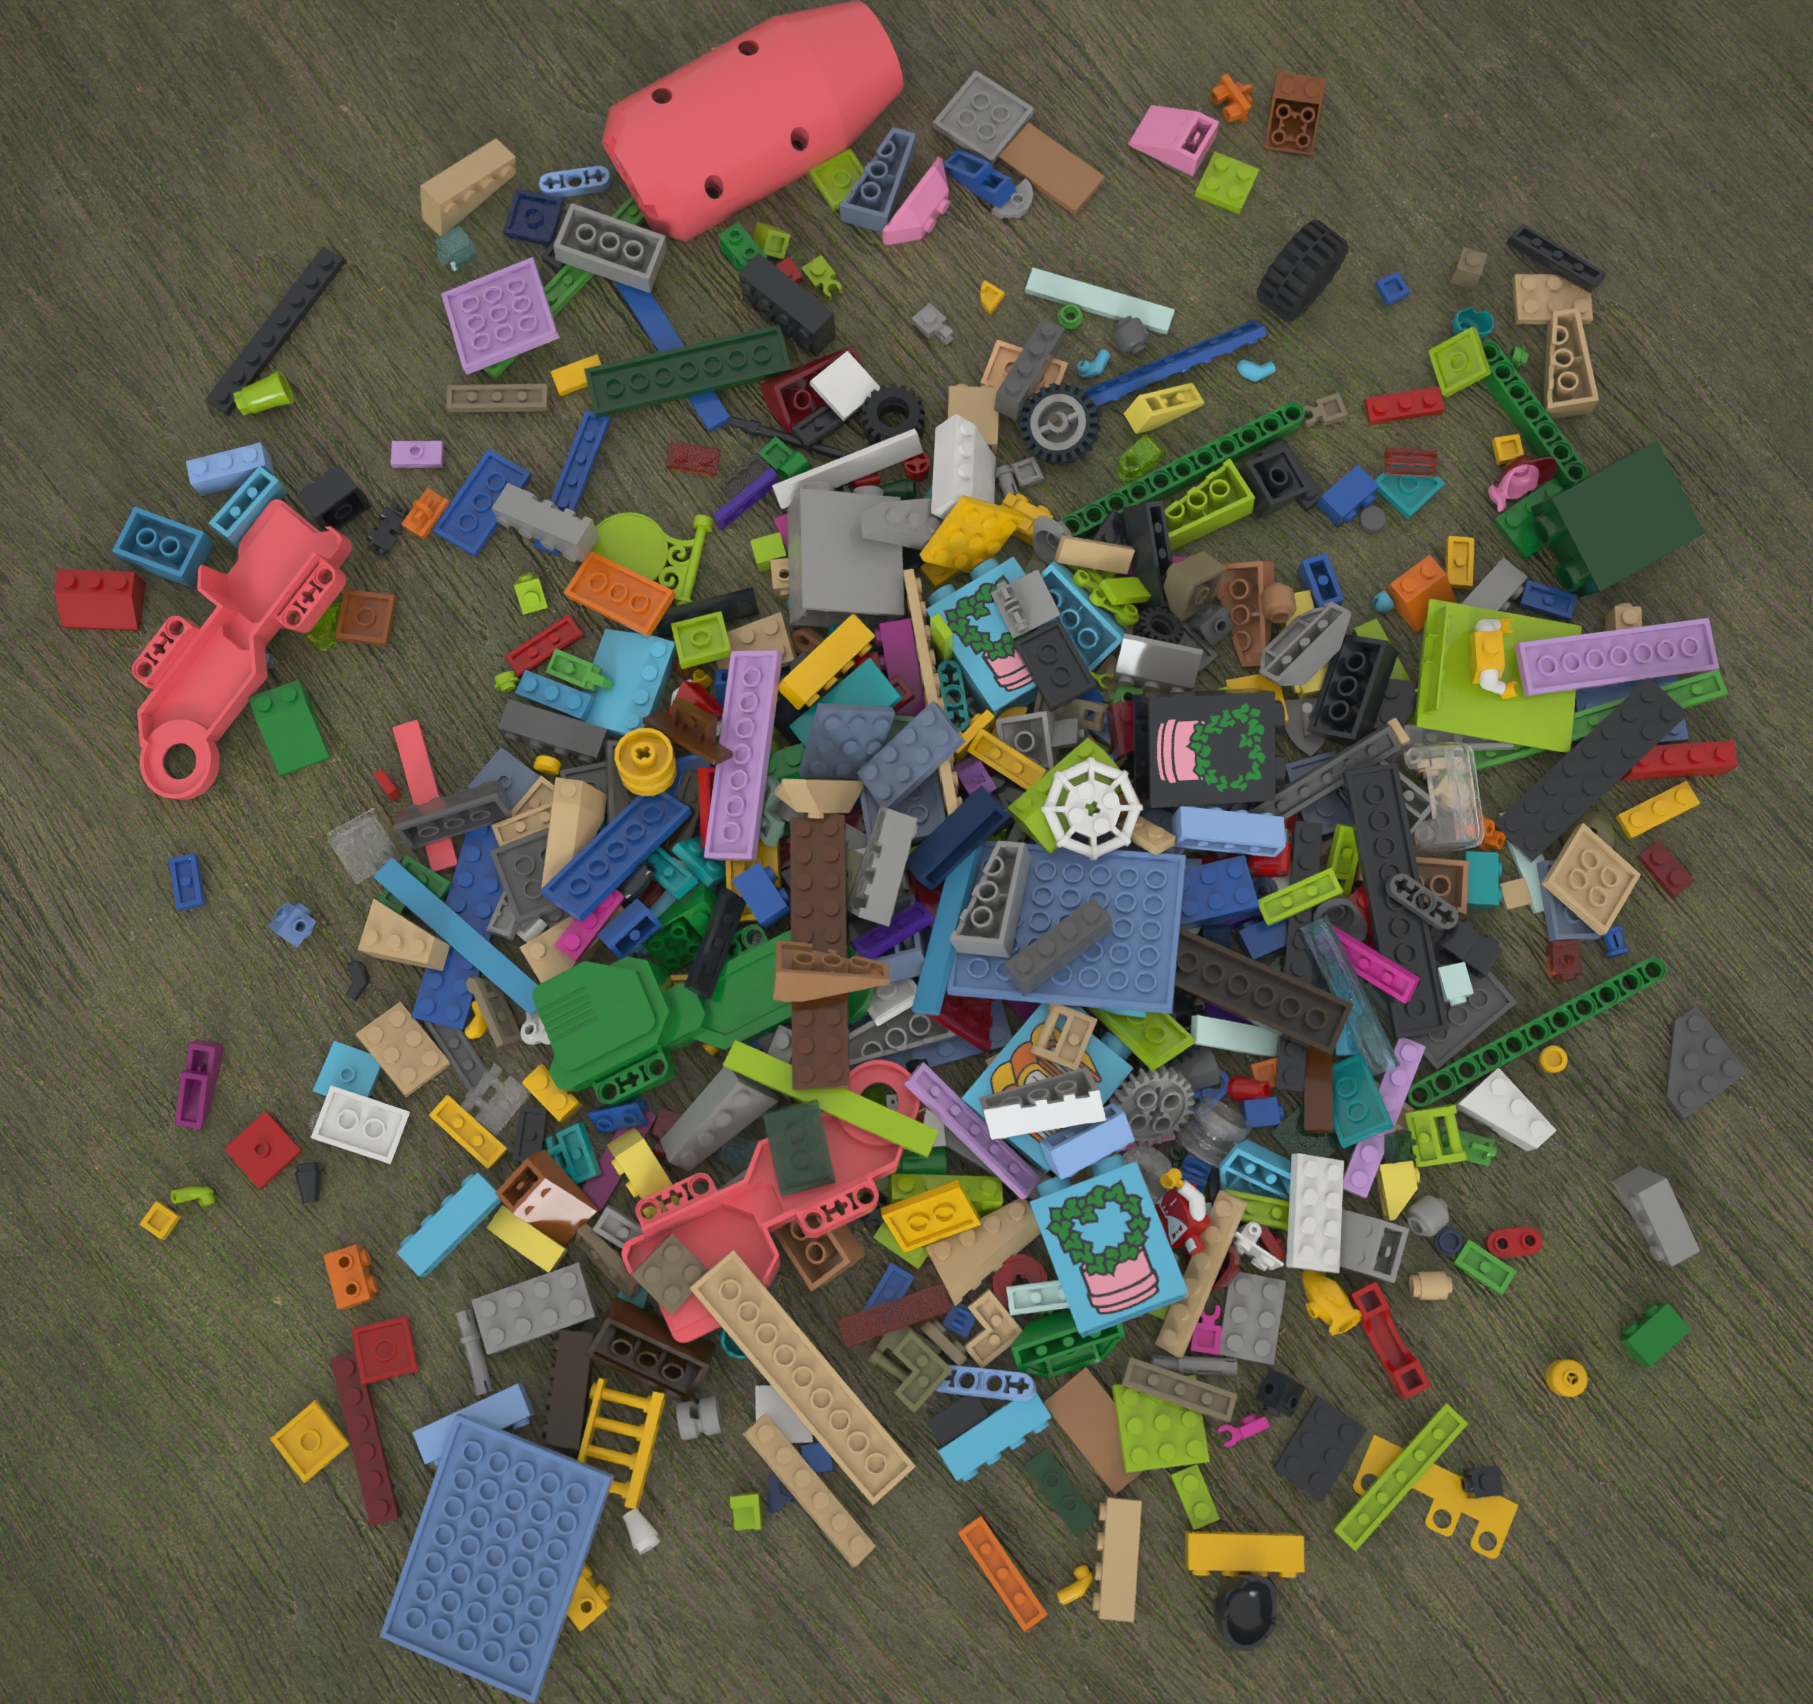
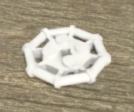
M1087 757V760L1061 772L1056 771L1053 774L1054 780L1044 807H1041V813L1045 814L1057 841L1055 844L1059 848H1067L1087 856L1093 861L1104 854L1124 845L1128 846L1131 843L1130 838L1139 813L1143 810V805L1138 801L1128 778L1129 773L1126 770L1121 771L1096 761L1094 757ZM1086 772L1087 781L1073 786L1068 781ZM1094 772L1114 780L1110 785H1106L1094 780ZM1118 785H1120L1128 805H1120L1119 797L1114 791ZM1062 787H1064L1068 791L1063 806H1056ZM1093 801L1096 803L1098 813H1093L1092 816H1089L1085 805L1091 804ZM1121 811H1129L1122 831H1119L1115 827ZM1056 813H1063L1068 821L1069 829L1065 833ZM1074 832L1088 837L1089 845L1070 837ZM1107 832H1111L1115 836V838L1097 846L1096 837Z

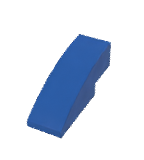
M957 149L943 163L944 170L978 197L1000 209L1011 198V195L1016 192L1011 177L995 171L991 162L960 149Z

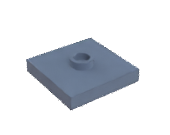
M501 747L470 783L468 788L481 786L486 781L499 780L506 790L512 811L540 776Z

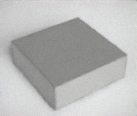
M1035 456L1011 464V469H1014L1013 475L1020 490L1044 481Z

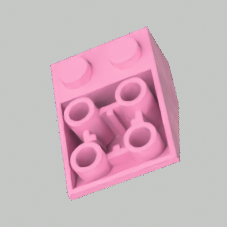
M1151 105L1128 145L1193 177L1216 138L1219 122L1198 111Z

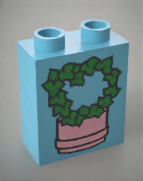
M1014 557L1002 564H999L995 558L988 559L971 572L972 582L957 591L952 584L945 585L932 593L926 601L929 606L926 609V624L930 628V618L940 614L953 632L952 660L960 665L963 684L970 695L976 700V704L982 713L988 710L995 716L994 725L996 719L1007 709L1025 707L1035 701L1038 690L1012 645L1013 642L1057 620L1055 618L1013 639L991 593L997 590L996 586L999 583L1006 581L1009 584L1026 575Z
M1120 1154L1104 1158L1100 1162L1090 1165L1089 1168L1093 1178L1072 1185L1070 1178L1061 1180L1059 1177L1039 1184L1037 1189L1041 1198L1030 1202L1078 1332L1082 1338L1189 1297L1187 1287L1138 1164L1135 1161L1125 1165Z

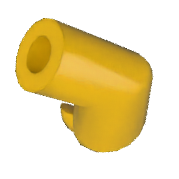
M477 1001L471 1003L475 1017L469 1026L465 1028V1035L469 1039L481 1037L488 1028Z
M1083 1564L1074 1570V1575L1077 1578L1074 1584L1057 1592L1058 1599L1062 1605L1085 1594L1093 1581V1573L1089 1572L1087 1565Z

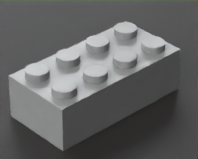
M571 203L553 248L556 261L650 293L666 254L667 244L665 235Z
M579 1262L471 1300L487 1355L506 1351L600 1317L585 1266Z

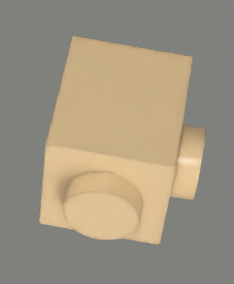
M788 558L770 560L775 598L780 597V599L788 600Z
M1621 603L1614 606L1605 616L1606 631L1642 627L1641 607H1635L1629 603Z

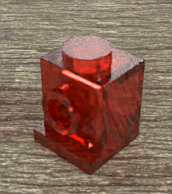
M1580 940L1553 941L1545 946L1549 978L1559 977L1560 982L1576 980L1575 976L1583 973L1579 951ZM1564 956H1568L1569 964L1564 962Z

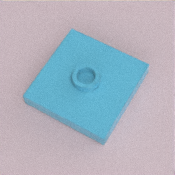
M334 1041L313 1092L327 1096L330 1086H334L370 1098L382 1068L370 1053Z

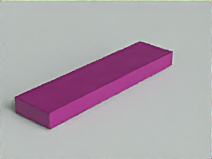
M648 1110L643 1112L648 1120V1124L635 1126L644 1140L657 1119V1115ZM633 1127L617 1130L611 1142ZM608 1147L598 1162L602 1174L588 1180L581 1190L600 1212L605 1208L625 1174L619 1175L611 1161L615 1158Z

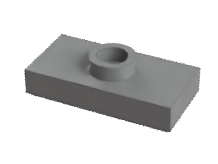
M504 890L486 931L491 933V935L513 940L519 925Z

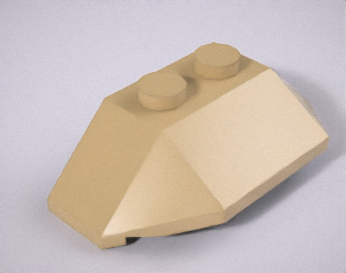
M782 779L781 784L775 789V795L796 812L808 813V818H824V816L839 815V813H850L864 788L863 781Z

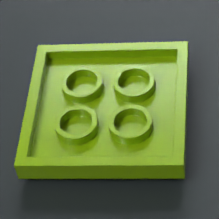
M1196 1375L1187 1376V1377H1190V1378H1192V1379L1197 1380V1379H1196ZM1120 1384L1112 1385L1125 1473L1210 1462L1201 1413L1123 1387Z

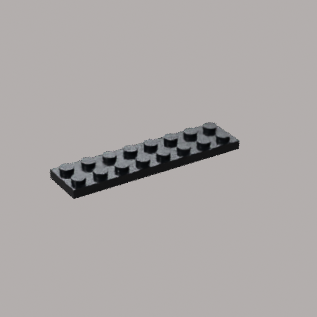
M1648 677L1495 822V829L1503 832L1506 839L1532 863L1672 731L1688 713Z

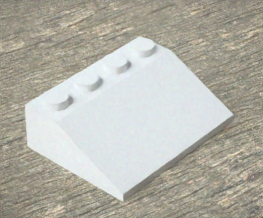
M957 414L935 429L931 513L945 520L962 495L994 504L996 457L976 425Z

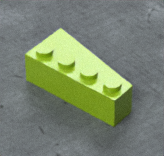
M1230 458L1216 472L1213 471L1206 476V479L1197 487L1194 486L1187 491V494L1182 499L1176 500L1165 509L1171 551L1252 513L1255 497Z

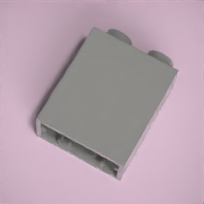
M825 481L809 482L799 489L787 508L790 625L829 628L832 623L841 625L854 613L868 629H871L875 624L899 620L904 616L902 546L863 538L860 512L880 502L901 501V497L884 496L883 489L876 486L858 487L853 490V493L834 491L833 484Z

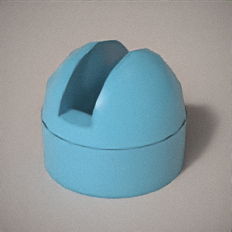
M1385 590L1378 593L1372 600V607L1378 613L1388 612L1395 607Z

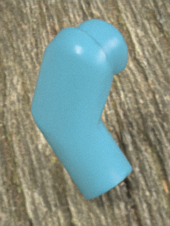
M1244 359L1237 365L1240 375L1254 382L1276 372L1272 361L1259 366Z

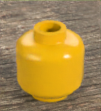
M1570 1359L1556 1360L1546 1370V1383L1556 1395L1575 1397L1581 1394L1587 1387V1372L1577 1361Z

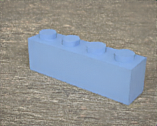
M1193 805L1180 806L1172 816V834L1175 836V845L1173 847L1276 857L1286 847L1284 817L1274 816L1272 813L1251 814L1245 810L1232 812L1223 811V809L1218 807L1204 809Z
M519 1383L414 1431L413 1435L424 1463L434 1462L436 1467L440 1463L457 1414H464L501 1430L513 1426L514 1430L529 1424L528 1418L536 1414L524 1384Z

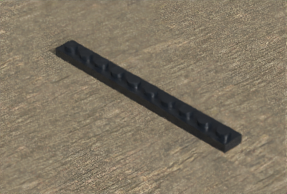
M1303 821L1294 822L1289 886L1319 873L1323 824ZM1317 905L1287 918L1283 973L1310 985L1315 937L1313 916ZM1278 1035L1274 1090L1304 1092L1307 1047Z

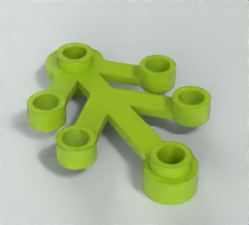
M1068 565L1071 569L1077 571L1072 577V581L1077 586L1092 591L1089 595V600L1092 604L1114 612L1115 620L1124 627H1130L1137 623L1139 615L1136 607L1131 603L1112 605L1099 588V584L1103 579L1094 569ZM1101 570L1104 579H1114L1117 574L1116 572Z

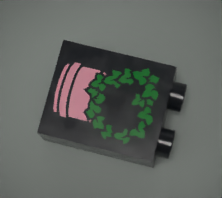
M1258 688L1133 694L1134 790L1141 804L1149 808L1276 800L1275 786H1281L1285 780L1284 759L1281 754H1275V733L1282 732L1285 725V710L1282 702L1275 700V692Z

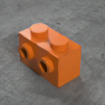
M355 1244L323 1255L337 1309L346 1310L377 1299L375 1292H378V1284L375 1277L370 1275L368 1265H371V1258L367 1249H363V1246Z

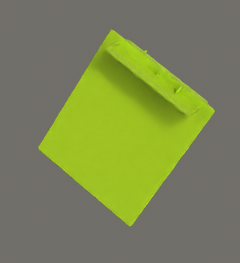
M1429 599L1427 618L1424 623L1418 688L1415 689V692H1417L1416 727L1569 753L1571 751L1577 690L1524 697L1514 645L1520 642L1581 635L1582 626ZM1509 617L1513 619L1509 623L1510 630H1513V633L1503 634L1505 669L1500 681L1504 683L1516 681L1518 686L1514 687V689L1519 694L1517 697L1504 700L1500 694L1485 690L1480 684L1471 685L1468 634L1476 632V623L1482 619Z

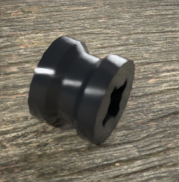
M878 1191L877 1207L872 1212L861 1217L864 1223L875 1226L884 1222L881 1208L887 1206L886 1196L882 1192ZM865 1192L860 1197L859 1202L869 1204L873 1201V1196Z

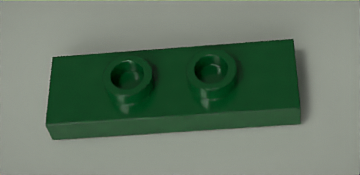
M1046 1447L1023 1464L1075 1537L1098 1520Z

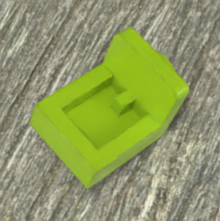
M530 572L518 576V580L514 582V588L523 615L548 608L540 575L533 576V573Z

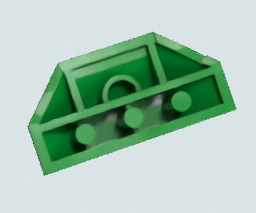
M1069 1308L1030 1321L1010 1346L1018 1371L1024 1373L1026 1371L1036 1376L1052 1378L1101 1362L1113 1350L1117 1342L1124 1338L1125 1333L1122 1323L1082 1338Z

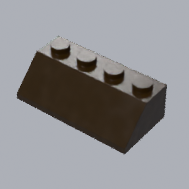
M615 1296L585 1356L686 1402L690 1399L708 1370L716 1343L704 1337H699L689 1343H679L673 1338L664 1318Z

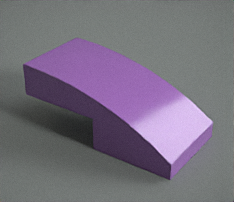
M974 755L953 766L969 795L981 785L989 792L997 789L980 759Z

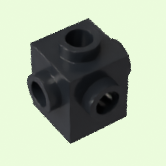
M1269 1368L1264 1381L1259 1386L1255 1399L1264 1404L1263 1410L1277 1418L1280 1413L1291 1418L1299 1405L1300 1398L1306 1387L1294 1379Z

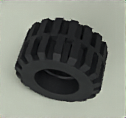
M890 384L889 388L882 385L880 386V391L874 389L871 392V398L866 397L864 401L865 406H862V429L865 439L868 438L870 446L914 428L918 437H923L925 408L922 405L920 396L916 397L914 390L910 389L907 391L904 385H901L900 388H897L896 384ZM898 412L903 414L907 421L898 427H889L882 424L880 418L887 413Z

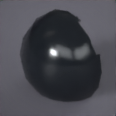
M1250 1573L1232 1577L1218 1590L1214 1600V1622L1218 1632L1231 1647L1240 1651L1254 1650L1262 1645L1277 1625L1276 1588L1269 1579L1261 1575Z

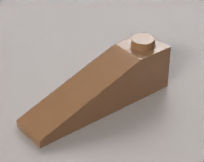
M776 941L773 1000L803 1002L889 984L890 977L887 963L859 956H853L848 959L837 955L838 951L829 949L827 953L812 950V944L803 942Z

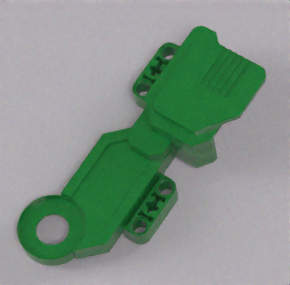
M749 925L737 931L711 999H704L684 987L685 984L679 983L674 985L668 969L648 960L628 956L611 965L583 961L537 985L533 990L532 999L555 1054L549 1069L554 1084L559 1089L570 1092H580L593 1086L599 1101L613 1106H620L672 1080L677 1072L672 1053L697 1040L730 1051L735 1040L748 1045L776 1031L779 1025L786 1026L792 1023V1002L773 1000L776 941L791 942V930L775 938H772L770 932L758 925ZM761 933V941L753 945L754 935ZM735 946L737 948L734 949V955L732 956L730 955L733 952L732 947ZM848 947V959L853 956H859L856 951ZM875 987L850 992L848 996L849 1023L854 1022L867 1011L873 1000ZM663 1062L665 1069L662 1074L658 1075L656 1071L657 1066ZM615 1086L617 1093L613 1099H610L609 1091Z

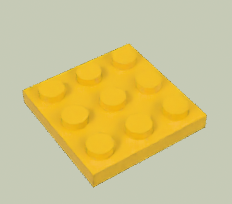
M962 495L921 551L920 556L925 562L971 573L978 565L996 556L1023 520V516L1019 511Z

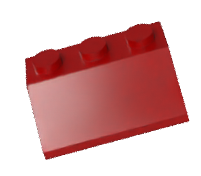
M58 569L54 594L61 627L140 631L146 582L135 572Z

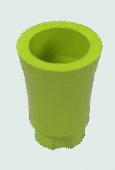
M280 370L256 383L243 387L242 390L233 394L235 403L243 416L294 403L290 385Z

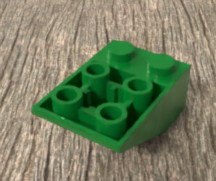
M704 883L692 888L679 900L672 903L657 918L662 924L661 928H658L657 931H654L653 935H650L649 939L641 943L664 968L668 969L669 973L694 960L716 904L717 896Z

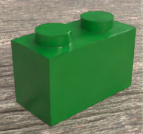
M1668 1303L1650 1304L1642 1312L1644 1317L1637 1323L1635 1321L1631 1322L1622 1330L1624 1335L1618 1341L1642 1367H1652L1691 1330Z

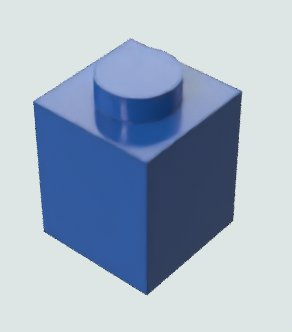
M1277 1097L1244 1100L1240 1103L1244 1131L1277 1127L1281 1124L1280 1120L1284 1118L1283 1107L1281 1103H1277Z

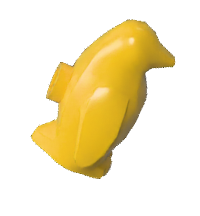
M1304 1270L1302 1281L1309 1302L1306 1304V1308L1312 1318L1316 1319L1319 1317L1330 1325L1328 1331L1332 1336L1342 1334L1360 1322L1361 1312L1353 1309L1348 1296L1337 1282L1325 1277L1326 1272Z

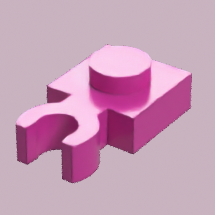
M1214 1305V1312L1210 1316L1205 1314L1203 1308L1200 1315L1201 1323H1197L1191 1337L1190 1351L1219 1355L1222 1326L1214 1325V1320L1220 1315V1306Z

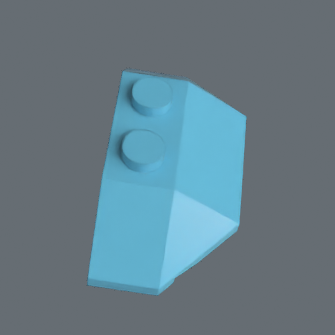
M1247 1139L1236 1144L1219 1165L1220 1190L1229 1189L1289 1201L1290 1160Z

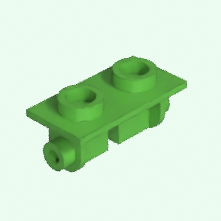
M1440 1125L1439 1131L1444 1154L1451 1153L1446 1126ZM1458 1130L1462 1149L1467 1154L1468 1159L1466 1161L1489 1167L1490 1159L1495 1157L1497 1150L1494 1147L1495 1140Z

